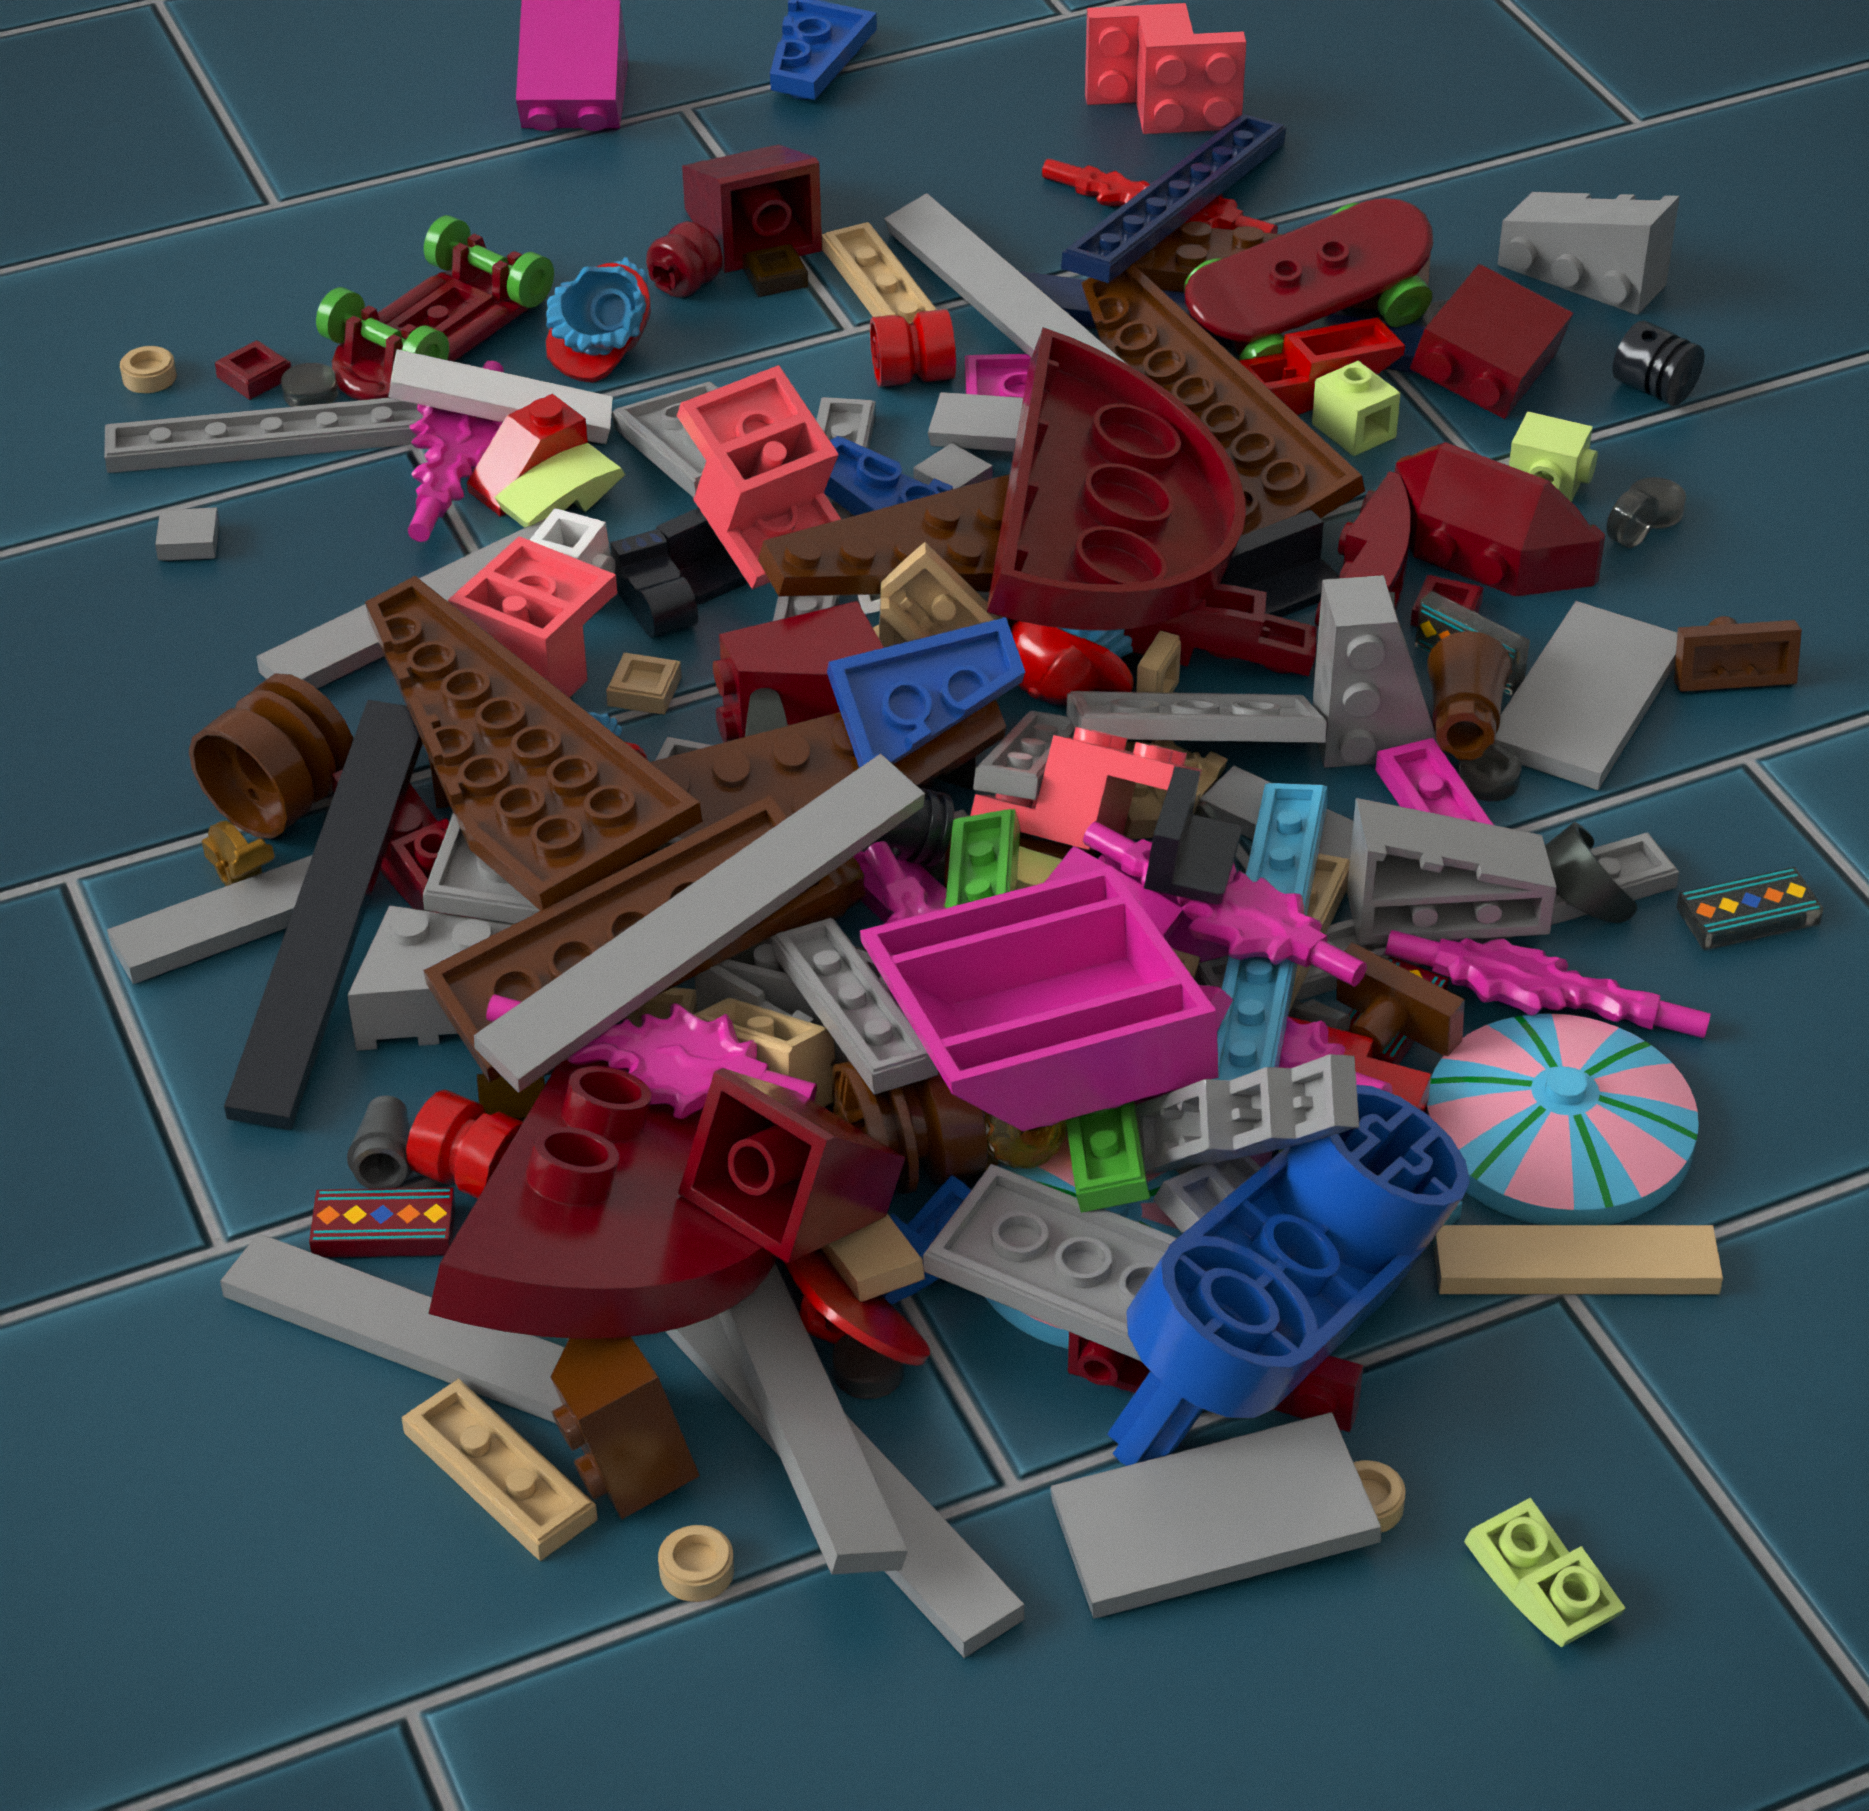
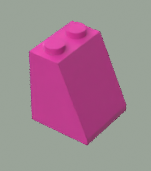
M620 0L521 1L516 103L521 128H534L539 131H549L555 128H583L589 131H599L604 128H620L629 59Z

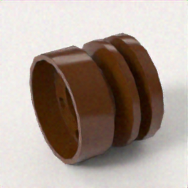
M275 673L255 687L252 692L237 701L235 708H230L195 734L189 747V756L192 771L202 791L215 808L237 828L255 837L272 839L283 833L311 809L312 802H318L333 791L332 774L343 770L354 738L342 715L331 701L313 685L292 674Z
M850 1061L834 1065L831 1075L834 1104L833 1114L905 1157L896 1185V1189L900 1194L916 1192L919 1183V1159L928 1176L938 1185H943L951 1175L962 1180L984 1174L987 1166L988 1144L982 1109L953 1095L939 1071L937 1076L874 1095Z

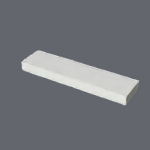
M398 349L394 359L388 396L396 400L503 422L508 414L553 393L586 418L588 441L600 444L607 443L611 426L613 397Z

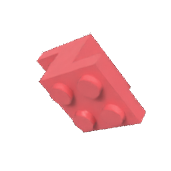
M1186 3L1087 8L1085 97L1087 105L1136 103L1143 134L1222 130L1242 115L1246 58L1244 31L1194 34Z
M779 365L681 402L677 417L706 460L693 500L752 590L765 585L770 580L758 561L764 540L841 520L824 494L839 454Z
M519 536L452 595L448 602L570 698L588 681L583 625L617 594L616 574Z
M1076 727L1073 738L1053 735L1039 795L1036 800L996 794V796L975 794L970 816L1015 809L1020 824V832L1087 850H1094L1083 843L1087 828L1093 822H1098L1123 835L1136 783L1168 790L1175 766L1200 771V776L1202 769L1184 765L1187 753L1139 742L1135 743L1134 751L1130 752L1125 750L1128 738Z

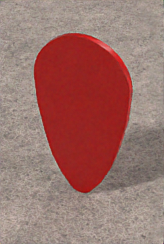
M821 1248L790 1263L783 1261L793 1280L804 1294L799 1315L808 1334L839 1347H846L854 1338L867 1347L896 1361L915 1366L925 1363L930 1355V1348L923 1337L881 1295L859 1302Z

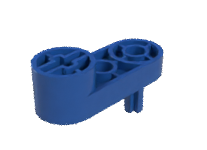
M1356 1085L1359 1128L1284 1148L1169 1245L1126 1311L1128 1336L1141 1361L1150 1372L1107 1433L1110 1438L1119 1444L1113 1454L1122 1464L1128 1466L1173 1454L1204 1410L1224 1417L1256 1418L1274 1409L1394 1293L1463 1199L1470 1183L1466 1160L1453 1139L1428 1114L1397 1095L1373 1086Z

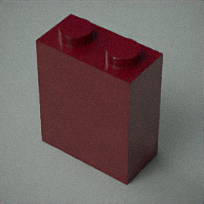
M1478 264L1424 329L1410 369L1505 419L1557 354L1573 312Z

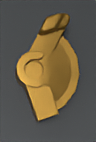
M227 820L210 826L208 837L201 840L205 857L215 866L219 878L226 886L261 874V866L274 859L272 845L266 844L262 838L248 844L238 829Z

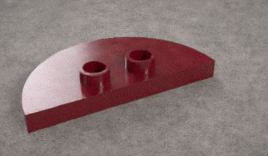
M1043 327L1028 367L986 612L1016 621L1047 627L1100 631L1133 629L1176 618L1198 606L1220 584L1243 532L1246 518V503L1242 483L1235 466L1221 443L1208 427L1170 392L1113 356L1072 337Z
M567 1058L555 1067L440 1262L428 1314L467 1325L541 1337L598 1339L649 1335L683 1328L710 1319L734 1307L752 1294L767 1278L776 1262L777 1256L678 1194L703 1108L688 1118L681 1120L674 1117V1108L669 1104L650 1105L652 1098L650 1088L641 1079L628 1073L629 1070L622 1071L608 1067V1062L604 1061L575 1065L570 1063Z

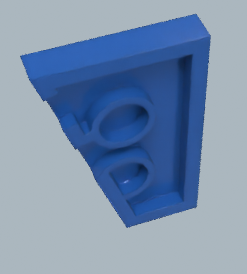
M788 0V15L784 16L781 42L777 43L770 70L771 90L790 94L796 99L815 100L877 30V13L820 0Z
M837 436L830 440L839 455L824 494L854 516L953 489V486L935 478L930 484H925L901 473L902 468L899 462L843 437Z
M1004 617L829 661L827 674L860 768L880 753L894 765L1022 683L1025 669L1008 621Z

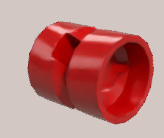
M947 309L917 312L912 323L909 324L904 317L897 316L896 314L876 316L870 319L871 355L878 387L910 383L914 373H917L924 383L955 378V339L951 317Z
M446 1089L441 1090L425 1102L414 1120L406 1146L407 1163L410 1169L443 1184L451 1185L456 1183L459 1191L479 1198L523 1121L501 1112L489 1115L482 1104Z

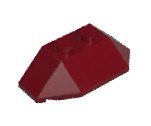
M1447 442L1424 449L1412 456L1401 457L1396 462L1395 473L1400 474L1410 506L1409 548L1413 557L1515 597L1592 587L1599 581L1605 534L1595 524L1589 525L1578 508L1549 480Z

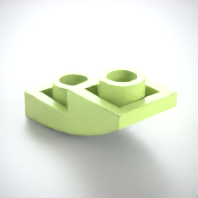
M585 443L560 452L539 463L509 484L494 498L506 514L525 528L546 519L554 508L565 511L572 503L586 512L625 476V473L621 467L589 443Z
M1531 1498L1472 1528L1464 1541L1484 1570L1510 1601L1538 1629L1560 1647H1564L1622 1615L1626 1609L1583 1547L1580 1546L1569 1552Z

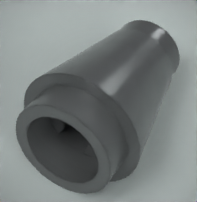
M379 1096L369 1103L364 1118L347 1153L348 1166L356 1180L368 1189L396 1188L413 1171L406 1160V1146L410 1132L407 1108L400 1099L393 1096Z

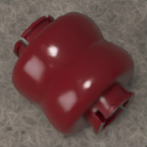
M690 221L675 225L666 236L656 239L648 248L646 256L649 276L654 281V285L670 296L685 298L695 294L703 283L713 280L721 271L723 262L721 247L714 234L702 225Z

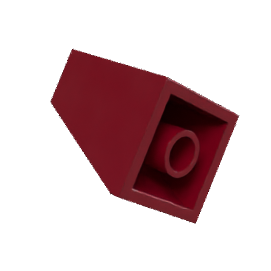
M778 144L682 165L685 210L693 222L710 230L719 241L723 256L722 269L724 273L743 269L742 254L785 244H792L798 256L822 251L820 165L816 157Z
M858 601L719 634L720 660L713 661V674L717 689L723 697V706L717 707L715 711L717 726L722 740L728 742L745 737L750 695L760 688H770L779 694L788 726L840 712L827 674L829 661L884 648Z
M721 1068L714 1071L678 1194L786 1263H790L886 1217L905 1157L795 1090Z

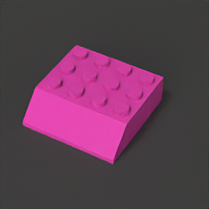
M1112 865L860 930L863 946L951 1093L1021 1131L1051 1126L1066 1119L1103 1109L1117 1108L1128 1102L1168 1091H1175L1204 1079L1219 1078L1216 1009Z

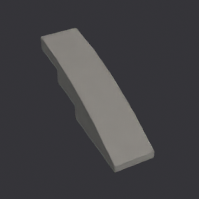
M1329 1054L1294 1068L1265 1067L1230 1081L1204 1079L1135 1105L1146 1174L1262 1154L1359 1128L1355 1057Z

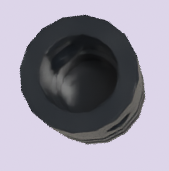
M1646 320L1639 321L1624 335L1617 348L1612 367L1613 376L1618 381L1647 395H1652L1660 401L1663 400L1670 406L1679 405L1691 393L1700 377L1704 365V349L1700 345L1691 343L1685 338H1680L1678 335Z
M923 788L921 789L925 793L923 808L872 844L884 841L888 844L897 860H906L910 863H920L925 866L934 867L943 858L950 842L954 820V803L949 794L943 792L936 793L933 790ZM872 844L864 848L861 852H865L867 848L870 847Z

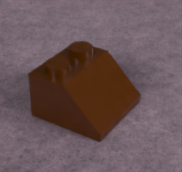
M632 1337L569 1338L550 1377L562 1402V1406L551 1412L572 1451L579 1447L583 1449L585 1455L574 1460V1464L592 1498L595 1500L606 1494L621 1519H624L699 1477L700 1475L659 1377Z

